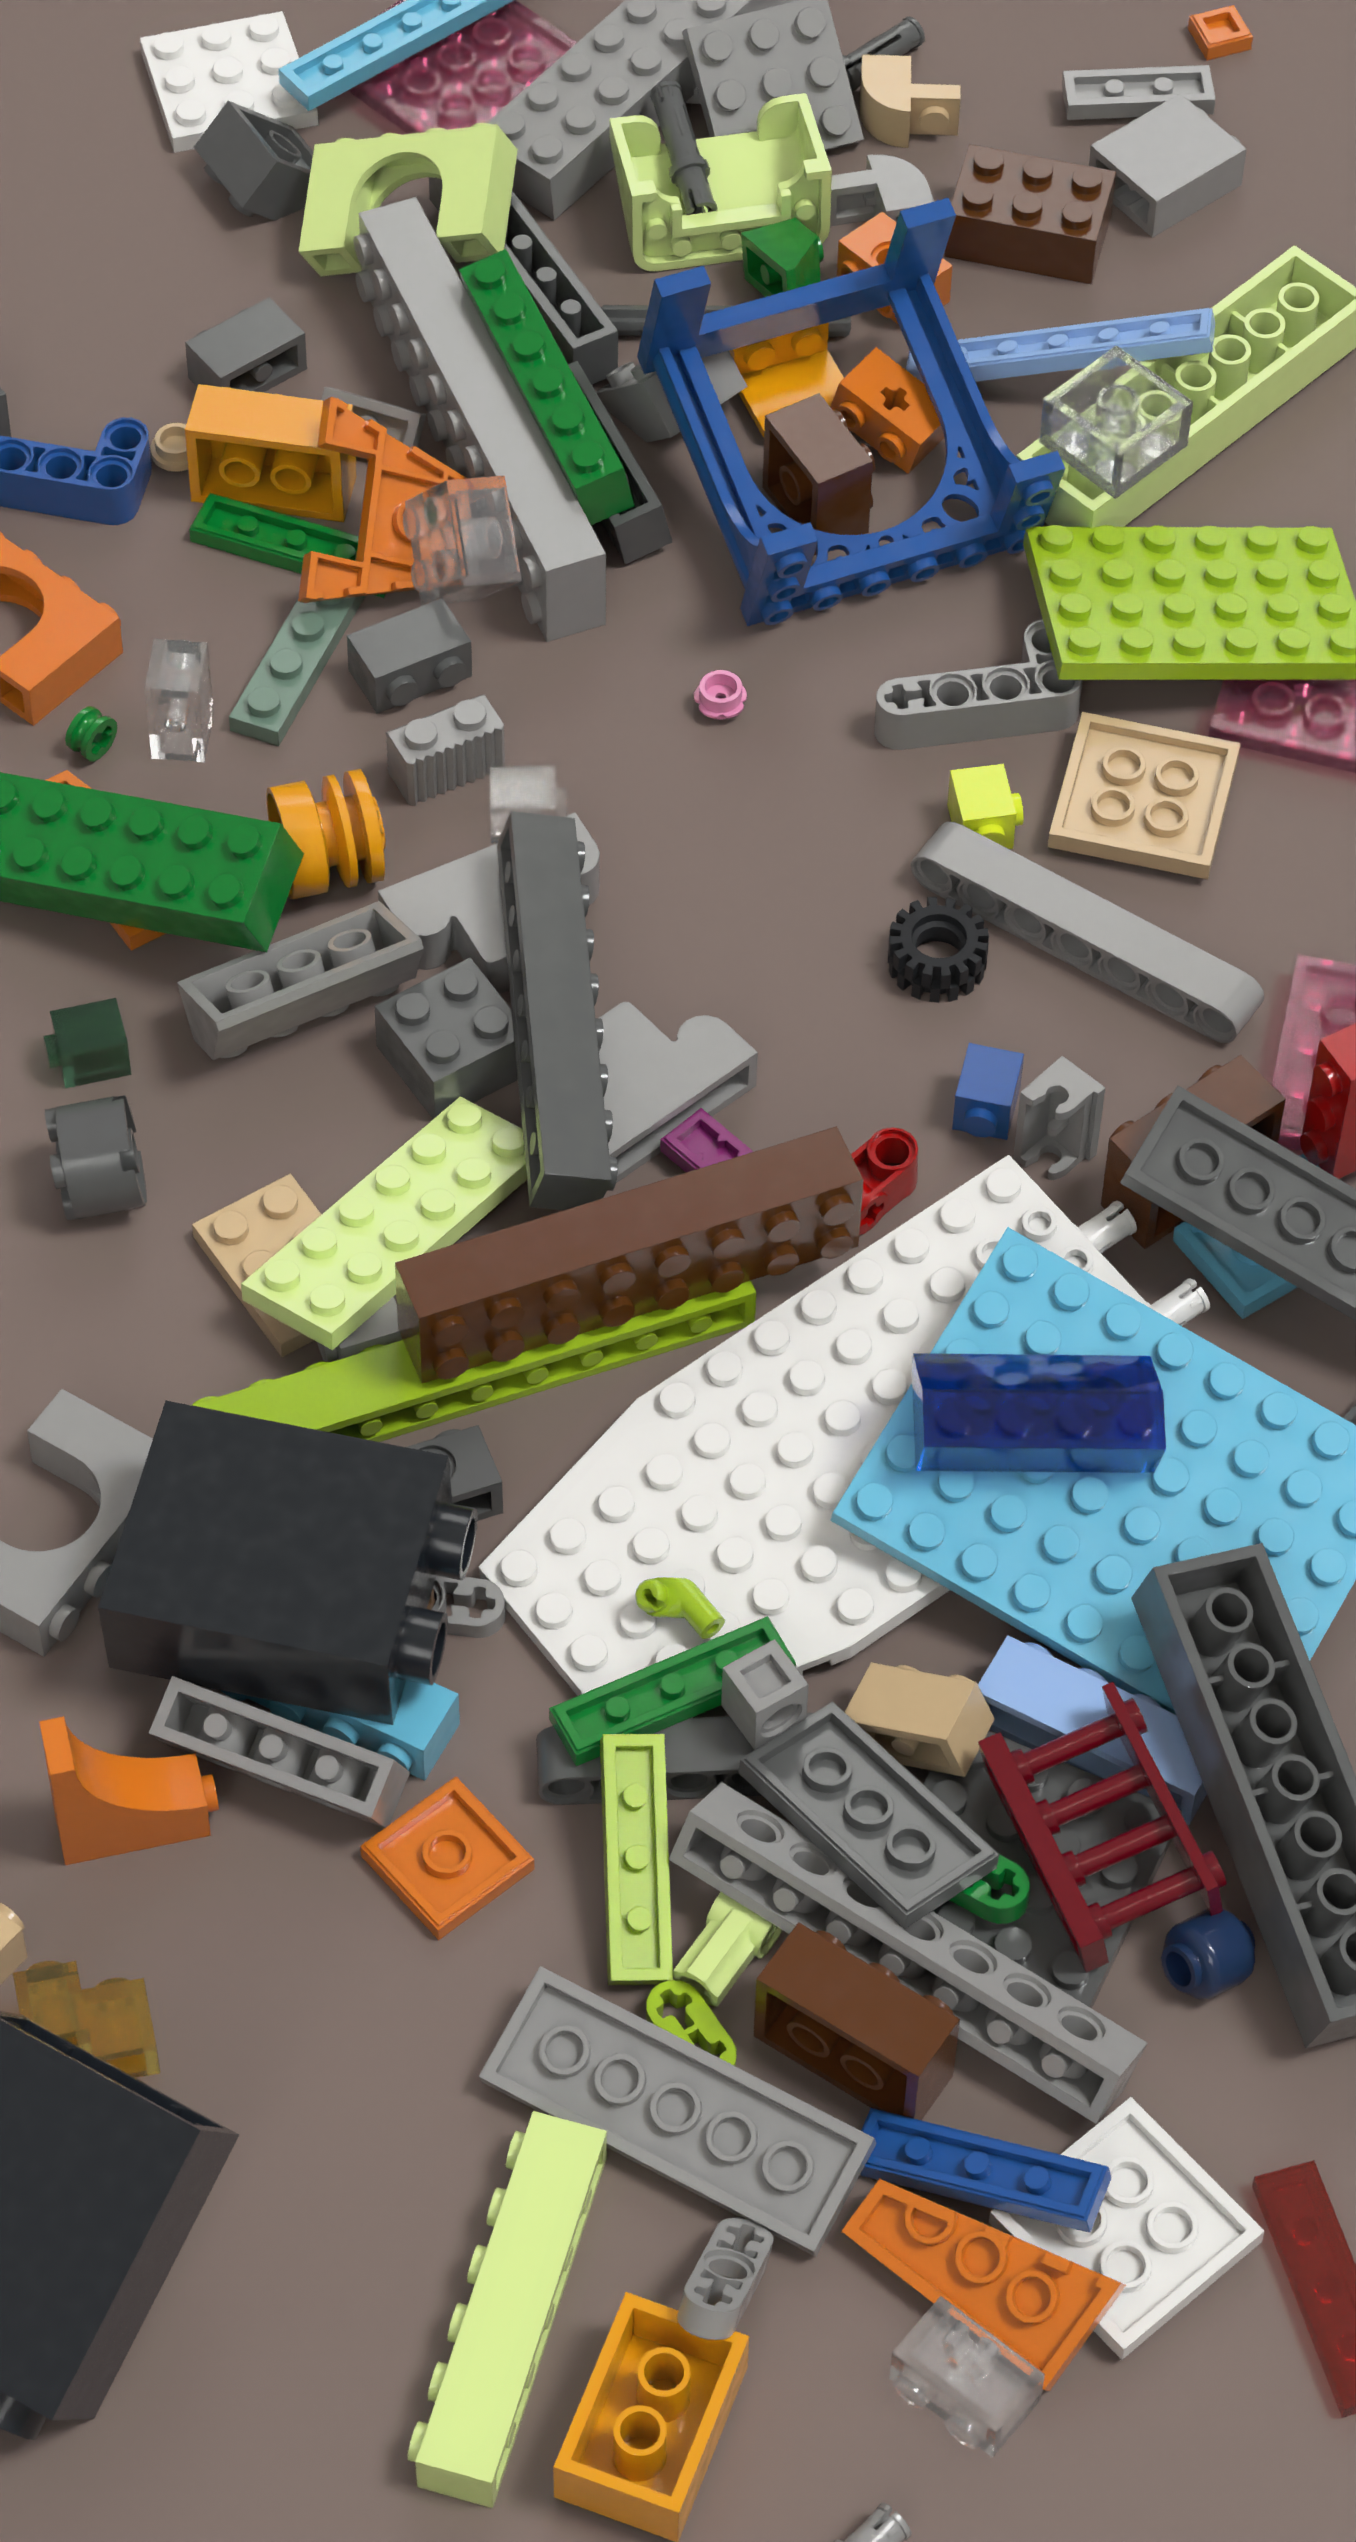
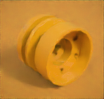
M361 769L344 772V796L334 774L323 776L321 802L315 803L306 782L302 780L267 788L266 806L268 821L281 823L304 853L288 895L290 899L328 892L329 867L336 866L338 874L344 885L348 888L355 887L358 884V862L367 883L384 880V850L386 843L382 817L377 801L372 796L366 777Z

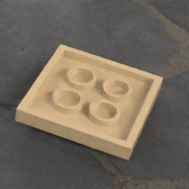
M1082 712L1050 828L1048 847L1208 879L1239 758L1241 743Z

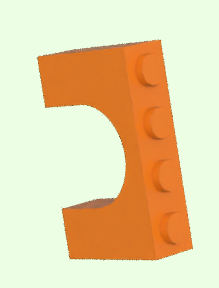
M0 531V601L24 606L40 618L37 625L26 636L0 656V702L34 726L123 653L121 621L114 609L108 604L98 603L82 592L72 579L67 576H59L45 566L32 551L22 550L6 539Z

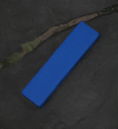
M870 2108L861 2130L874 2137L877 2143L860 2174L861 2176L877 2180L881 2179L889 2183L1088 2233L1092 2230L1112 2178L1109 2167L873 2108Z

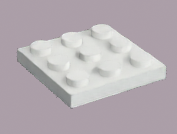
M283 11L140 38L141 54L174 153L194 149L197 141L227 101L293 126L295 130L318 125L317 108L308 111L279 84L278 69L299 58Z
M1132 2097L1127 2099L1060 2154L1109 2167L1112 2178L1090 2233L993 2209L990 2212L989 2223L995 2229L1126 2285L1094 2329V2332L1121 2360L1262 2242L1265 2232Z

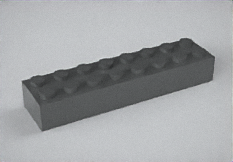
M1263 1543L1153 1567L1131 1599L1305 2048L1356 2036V1776Z

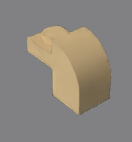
M862 55L860 118L865 129L873 137L892 146L909 148V134L958 136L961 85L911 84V56Z

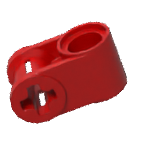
M894 1127L881 1129L851 1154L863 1178L859 1235L871 1230L887 1212L904 1198L910 1196L916 1188L918 1180V1145L911 1133L903 1129ZM887 1163H897V1164H900V1165L889 1166V1165H885V1164H887Z

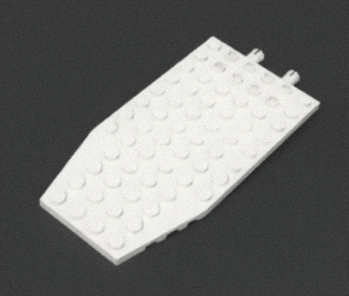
M1007 1155L637 1398L480 1564V1578L495 1583L501 1589L504 1595L506 1610L577 1696L767 1616L794 1658L796 1668L802 1676L804 1670L829 1661L830 1665L837 1664L853 1657L950 1591L948 1588L830 1521L836 1506L1007 1227L1181 1326L1199 1314L1210 1309V1302L1201 1287L1192 1292V1289L1197 1286V1282L1188 1278L1180 1286L1150 1305L1101 1254L1137 1231L1136 1222L1130 1211L1126 1209L1123 1213L1119 1214L1124 1209V1205L1119 1201H1114L1102 1212L1077 1227L1013 1158ZM658 1577L687 1578L697 1585L724 1617V1626L714 1636L702 1639L685 1618L655 1617L648 1615L640 1609L635 1600L636 1589L641 1582L647 1579Z

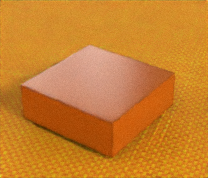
M1234 5L1189 16L1188 30L1207 61L1252 49L1253 36Z

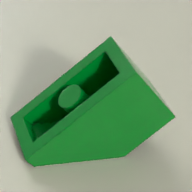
M792 218L741 233L744 279L765 297L821 282L820 262L824 258L822 242L816 233L808 229L798 219Z

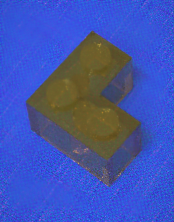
M43 1961L30 1966L27 1970L13 1973L20 2015L36 2022L135 2078L160 2073L156 2040L144 1978L134 1980L111 1978L98 1983L93 1988L81 1990L76 1961L66 1963Z

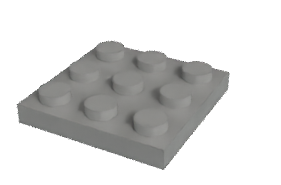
M797 0L689 27L682 31L710 137L757 131L758 113L765 103L781 96L806 93L825 151L859 143L864 140L828 0Z

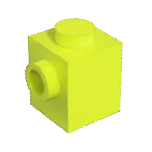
M1004 764L950 770L947 806L951 822L961 824L1008 849H1012L1015 826L1023 825L1024 815L1020 794H1011Z

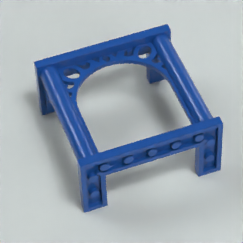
M949 197L900 211L884 264L704 314L711 287V282L704 266L654 279L637 358L644 374L656 372L745 588L740 610L747 626L764 622L766 625L778 624L790 618L793 613L812 607L816 611L826 610L837 605L843 598L860 593L863 596H873L885 591L891 584L910 579L912 582L924 581L936 575L939 570L959 565L961 568L972 567L984 561L987 556L1007 550L1009 554L1024 551L1023 539L1025 530L1032 527H1043L1065 471V466L1057 450L1020 461L1010 451L991 419L934 286L956 218ZM891 305L943 430L946 450L943 476L929 501L916 514L894 527L863 535H839L815 530L811 522L802 525L779 511L766 499L752 480L701 358ZM964 472L967 477L966 485L956 484L954 477ZM948 499L965 501L975 509L977 518L963 522L957 521L948 516L943 509L942 503ZM936 522L941 528L932 529L925 533L922 525ZM779 528L782 531L771 533L769 529ZM882 540H887L891 542L885 545H879V542ZM842 550L847 554V556H839L836 559L827 561L828 552ZM816 551V561L811 566L812 559Z

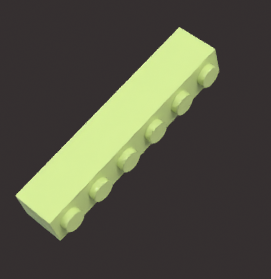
M533 2111L526 2133L515 2131L506 2160V2168L513 2170L507 2189L496 2188L488 2211L487 2225L494 2227L488 2246L477 2245L470 2263L467 2282L474 2284L469 2303L468 2305L458 2303L451 2319L448 2341L455 2343L448 2364L438 2362L432 2375L428 2400L435 2402L429 2422L418 2421L411 2438L408 2460L415 2462L417 2487L489 2508L494 2507L607 2159L606 2130Z

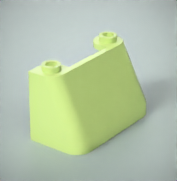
M806 93L781 96L765 103L758 113L757 131L696 139L700 155L709 164L710 175L708 176V182L718 207L717 211L708 212L707 206H704L706 213L685 215V207L679 187L672 183L669 175V169L672 164L666 144H661L657 124L652 119L637 115L609 119L610 143L629 244L634 261L641 269L665 271L743 260L742 232L792 218L798 219L808 229L816 233L822 244L828 238L831 218L832 169Z

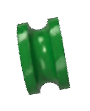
M88 706L82 709L70 723L65 737L66 746L74 752L81 751V755L88 761H96L104 756L112 746L118 730L117 722L110 716H102V713L94 706Z

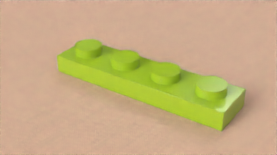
M603 1734L600 1739L608 1985H658L659 1983L673 1980L665 1734Z

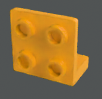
M829 322L729 350L748 386L738 394L763 438L765 415L818 393L831 406L839 382L844 377L828 351Z

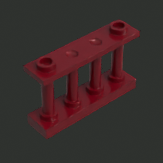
M1114 1682L1102 1686L1108 1716L1023 1753L1021 1748L1010 1752L1001 1732L978 1741L984 1768L1086 1973L1109 1963L1104 1940L1113 1936L1112 1929L1199 1891L1211 1916L1223 1912L1219 1888L1227 1885L1225 1875L1212 1851L1204 1854L1201 1853L1141 1737V1734L1148 1732L1138 1705L1133 1698L1123 1702ZM1120 1737L1134 1766L1052 1803H1048L1046 1799L1035 1802L1027 1786L1035 1782L1034 1775ZM1146 1788L1160 1817L1074 1855L1072 1850L1061 1854L1053 1836L1061 1833L1059 1826ZM1173 1840L1186 1869L1100 1907L1098 1902L1087 1906L1079 1890V1887L1087 1884L1086 1877L1166 1841Z

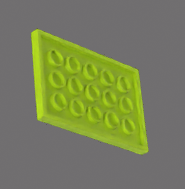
M1050 525L1047 527H1032L1025 530L1023 546L1059 680H1356V600L1332 528H1319L1316 526H1306L1303 528L1266 526L1165 527L1160 525L1151 527L1102 525L1090 528Z

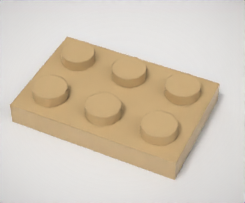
M291 1173L192 1224L194 1239L281 1357L314 1340L243 1301L241 1283L322 1215Z

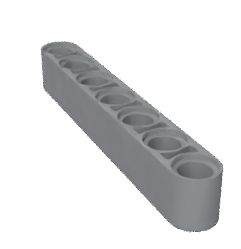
M956 822L943 823L911 862V871L914 877L929 891L944 899H956V905L960 907L966 903L973 908V914H980L984 920L1221 1043L1234 1041L1265 999L1264 991L1260 984L1246 972Z

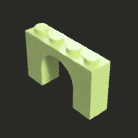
M476 123L471 127L448 130L431 128L426 130V132L403 135L385 133L380 137L358 140L340 138L331 143L314 144L298 252L320 276L360 272L361 264L357 258L353 241L354 236L360 235L359 213L380 207L383 201L395 189L411 180L425 177L442 179V196L436 235L441 245L457 263L478 261L502 251L505 246L518 149L497 124Z

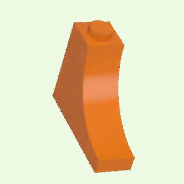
M64 1716L39 1721L54 1813L65 1865L211 1836L208 1812L219 1810L217 1792L213 1775L201 1776L196 1753L159 1758L120 1756L95 1749L79 1740L68 1728Z

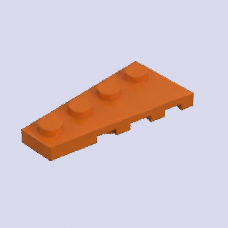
M881 2179L877 2181L841 2231L1046 2391L1052 2389L1126 2286L1112 2278Z

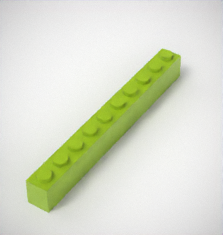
M751 1281L744 1282L731 1291L709 1293L687 1300L684 1304L674 1309H659L633 1317L627 1323L617 1327L605 1326L579 1334L563 1344H547L522 1352L519 1356L509 1361H493L466 1370L463 1374L452 1379L439 1378L422 1384L404 1341L401 1340L388 1345H372L363 1349L358 1354L333 1362H317L308 1366L303 1371L281 1378L262 1379L254 1382L248 1388L226 1395L204 1397L194 1402L192 1406L382 1442L743 1329L755 1321L756 1290Z

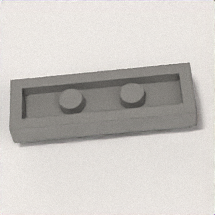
M1209 65L1063 71L1062 91L1067 120L1140 117L1178 94H1182L1196 107L1204 110L1206 114H1214L1215 94Z

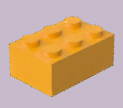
M198 384L185 427L191 502L204 503L209 493H213L281 514L344 522L357 477L356 457L317 447L322 400ZM348 404L347 409L353 412V405Z
M626 2292L553 2466L554 2498L665 2539L679 2542L747 2371L749 2336L735 2331L732 2336L722 2340H709L697 2337L681 2327L677 2320L678 2310Z

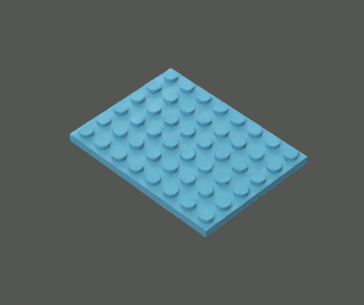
M1007 1227L836 1506L830 1521L1080 1666L1099 1673L1106 1681L1114 1682L1118 1688L1131 1694L1146 1695L1155 1700L1163 1709L1176 1715L1131 1597L1153 1567L1263 1543L1310 1661L1356 1581V1425Z

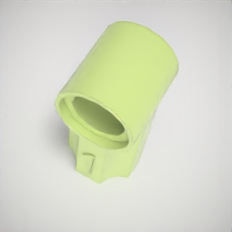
M720 1892L708 1913L706 1927L673 1970V1980H681L691 1984L700 1993L707 2005L718 2007L754 1957L758 1959L763 1958L774 1946L783 1930Z

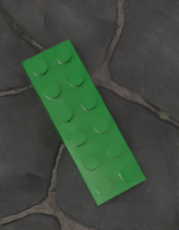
M0 772L1 902L267 953L304 855L281 823Z

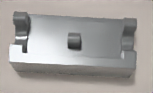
M1061 1056L1020 1092L1013 1159L1023 1167H1027L1038 1161L1039 1157L1044 1153L1056 1154L1060 1161L1051 1165L1048 1171L1049 1180L1064 1177L1084 1158L1090 1161L1097 1155L1105 1087L1064 1056Z

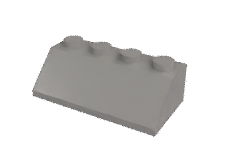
M377 901L273 943L269 946L267 953L253 951L177 982L194 1041L212 1060L231 1058L242 1054L249 1045L269 1037L289 1035L296 1031L298 1026L321 1016L331 1017L347 1010L350 1004L370 996H384L394 992L399 987V984L416 978L424 948L421 938L385 905Z

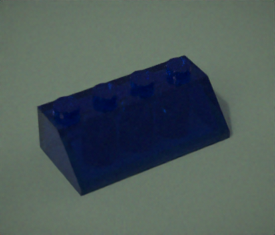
M912 1354L915 1471L1155 1473L1166 1451L1163 1390L1151 1356Z

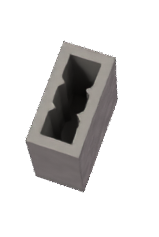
M1178 94L1092 144L1090 147L1089 166L1116 171L1113 204L1153 238L1241 186L1246 148L1235 136L1228 134L1210 119L1204 110L1196 107L1182 94Z

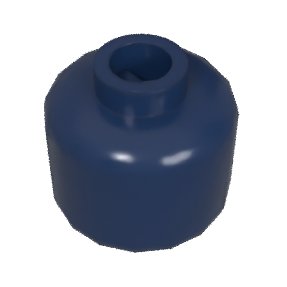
M1206 1909L1177 1923L1166 1934L1161 1956L1162 1968L1169 1982L1177 1990L1199 2000L1214 1998L1240 1985L1252 1974L1256 1960L1255 1938L1248 1925L1231 1912L1223 1909V1912L1211 1916L1209 1910Z

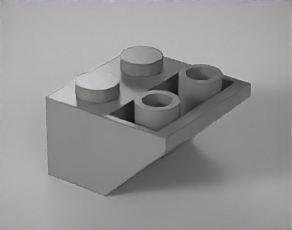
M729 351L701 358L720 405L748 387ZM628 362L614 369L606 375L609 383L596 391L606 410L645 442L671 438L680 432L656 372L644 374L640 363L635 366L633 362Z

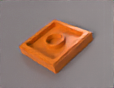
M457 1776L360 1846L361 1857L438 1940L442 1939L535 1869L534 1858Z

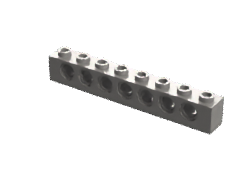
M723 1782L690 1810L670 1854V1861L788 1934L791 1933L798 1922L814 1932L818 1930L826 1931L839 1939L849 1953L868 1964L875 1962L887 1967L898 1977L901 1984L919 1995H932L939 1998L951 2008L956 2017L960 2018L958 2039L1094 2123L1100 2120L1124 2091L1148 2044L933 1911L904 1929L800 1830Z

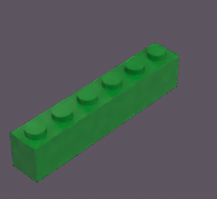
M504 249L459 269L466 292L590 525L633 507L634 502L624 468L507 250Z

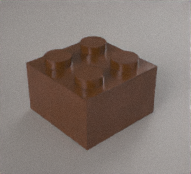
M820 393L765 415L762 488L779 510L802 525L811 522L813 529L839 535H863L869 533L870 509L873 507V497L871 494L872 473L876 469L875 460L870 449L864 443L859 444L848 430L847 423L840 411L832 410Z

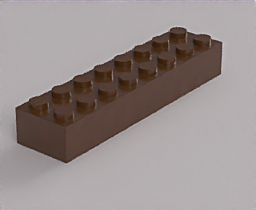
M837 1126L395 1262L398 1330L419 1379L423 1384L439 1378L452 1379L463 1374L468 1369L493 1361H509L519 1356L522 1352L547 1344H563L579 1334L601 1327H617L627 1323L633 1317L655 1310L674 1309L684 1304L687 1300L709 1293L728 1292L744 1282L760 1277L782 1275L791 1271L796 1266L814 1260L836 1258L845 1254L850 1249L859 1247L863 1178Z

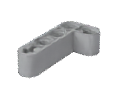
M1041 619L1031 623L1024 632L1021 663L895 678L883 683L876 694L874 735L877 741L884 747L893 750H905L1060 731L1071 727L1079 717L1083 680L1058 679L1044 622Z

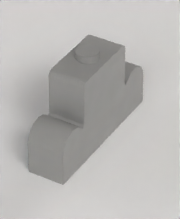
M575 812L565 817L575 818L577 841L584 842L585 861L581 872L582 885H588L589 905H591L599 895L600 852L597 844ZM497 844L378 891V901L385 905L421 938L424 949L418 969L428 970L437 968L448 960L452 950H457L463 960L468 958L473 960L499 994L510 990Z
M622 1002L599 1017L603 1021V1041L599 1050L600 1064H606L608 1068L607 1090L603 1097L605 1110H611L613 1116V1129L608 1147L609 1156L616 1157L618 1174L616 1183L661 1152L660 1139L697 1110L702 1108L710 1116H714L756 1086L758 1052L727 1023L713 1016H695L686 1020L680 1026L677 1041H671L630 1002Z

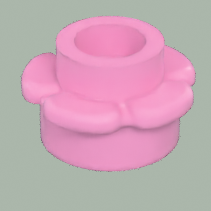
M715 670L707 673L701 679L700 685L694 692V700L697 704H700L699 711L703 715L721 720L735 717L744 709L743 702L747 700V692L737 675L726 670Z

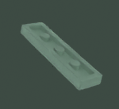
M365 596L309 603L297 600L229 716L230 731L280 746Z

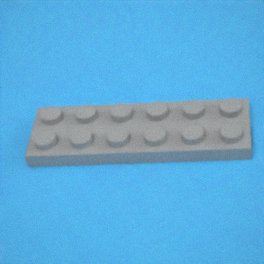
M542 1966L536 1972L479 2075L482 2083L540 2113L606 2130L607 2148L742 2219L751 2220L767 2228L771 2234L817 2257L877 2144L874 2137Z

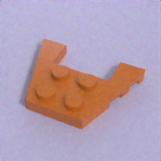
M334 397L324 400L317 447L368 460L356 561L314 551L305 554L303 557L298 601L303 603L444 587L457 583L470 480L416 446L408 447L387 434V428L374 420L369 419L366 421L347 409L348 404Z

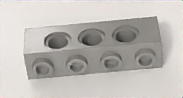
M173 1676L170 1679L149 1731L150 1735L169 1747L187 1754L196 1753L198 1758L383 1828L390 1824L410 1771L392 1758Z

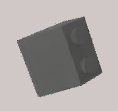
M227 101L194 146V149L206 162L205 172L213 180L226 187L231 194L228 198L229 202L246 216L252 217L256 213L276 221L304 209L313 158L312 149L293 126Z

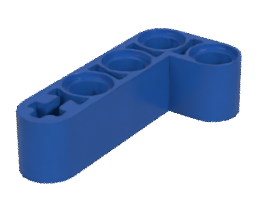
M122 417L108 423L101 433L95 451L0 435V507L106 525L127 523L137 514L152 473L149 431L140 420Z

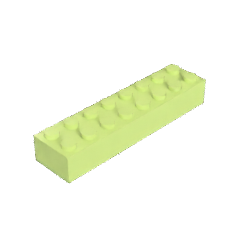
M1295 245L1212 307L1215 319L1213 352L1140 361L1016 455L1020 461L1057 450L1065 466V471L1045 522L1048 525L1093 528L1102 525L1125 527L1356 348V287Z

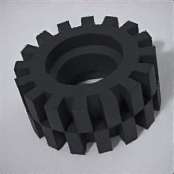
M927 897V907L923 908L919 900L910 903L909 913L903 908L897 913L896 922L892 921L890 927L887 963H889L891 978L897 977V986L902 991L912 985V997L920 1000L923 992L930 993L929 1002L939 1003L940 994L946 993L950 1002L958 1000L959 989L967 996L974 991V982L980 985L987 965L989 933L988 928H984V919L981 915L978 914L972 918L973 908L966 903L960 910L955 909L956 899L946 898L945 906L937 905V897ZM940 941L954 946L959 952L946 958H934L923 954L917 947L927 942Z

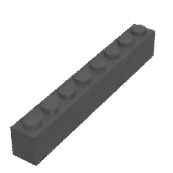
M510 811L497 844L529 1205L535 1208L567 1210L604 1198L606 1191L614 1190L618 1174L616 1157L609 1156L608 1147L613 1129V1116L611 1110H605L603 1098L607 1090L608 1068L606 1064H600L599 1050L603 1041V1021L600 1018H595L594 1010L599 991L598 975L591 973L590 960L594 949V933L592 929H586L585 921L589 908L590 892L588 885H582L581 872L585 861L584 842L577 841L575 818Z

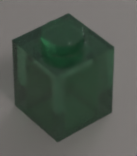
M116 998L50 1011L53 1034L44 1035L43 1042L49 1068L60 1067L65 1089L132 1075L128 1041Z

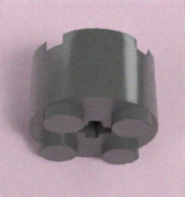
M126 1095L45 1109L48 1135L51 1143L56 1142L57 1154L50 1155L51 1171L56 1189L61 1188L62 1203L67 1221L146 1206L147 1190L141 1151L137 1150L134 1133L137 1131Z

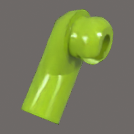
M658 1577L647 1579L641 1582L636 1589L635 1600L640 1609L648 1615L655 1617L685 1618L702 1639L714 1636L724 1626V1617L697 1585L687 1578Z

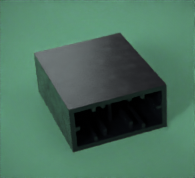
M166 1400L98 1606L109 1668L168 1680L173 1676L198 1686L393 1725L406 1681L432 1686L437 1678L445 1649L448 1615L445 1612L427 1609L436 1576L461 1581L465 1578L476 1538L477 1509L452 1504L448 1455Z
M0 2011V2428L14 2435L36 2440L47 2418L52 2421L95 2418L239 2134L25 2016Z

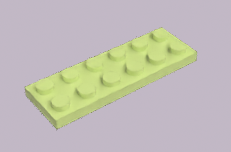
M460 1096L241 1283L242 1300L327 1348L335 1349L396 1295L395 1262L453 1245L527 1180L523 1129Z

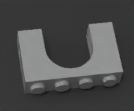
M64 1389L59 1391L27 1430L32 1462L86 1492L99 1506L98 1514L93 1524L82 1536L72 1543L57 1549L26 1551L0 1541V1632L43 1657L57 1640L64 1641L69 1637L78 1622L80 1611L92 1596L99 1597L103 1594L153 1438Z

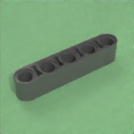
M807 1712V1717L813 1713ZM730 1716L689 1718L654 1733L665 1734L667 1800L705 1798L721 1782L744 1796L761 1795L739 1774L740 1759L753 1752L754 1749ZM553 1726L543 1729L538 1733L536 1749L540 1797L546 1802L558 1805L602 1803L601 1757L576 1766Z

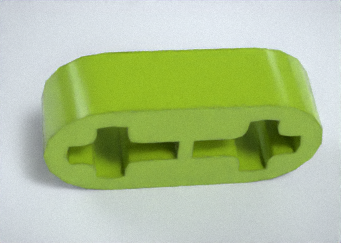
M668 1980L659 1983L651 1990L647 1998L646 2021L693 2045L698 2042L703 2050L714 2056L720 2054V2059L736 2066V2047L733 2040L700 1993L691 1984L681 1980ZM670 2002L676 2009L686 2006L685 2024L688 2027L684 2030L673 2015L662 2018L664 2004Z

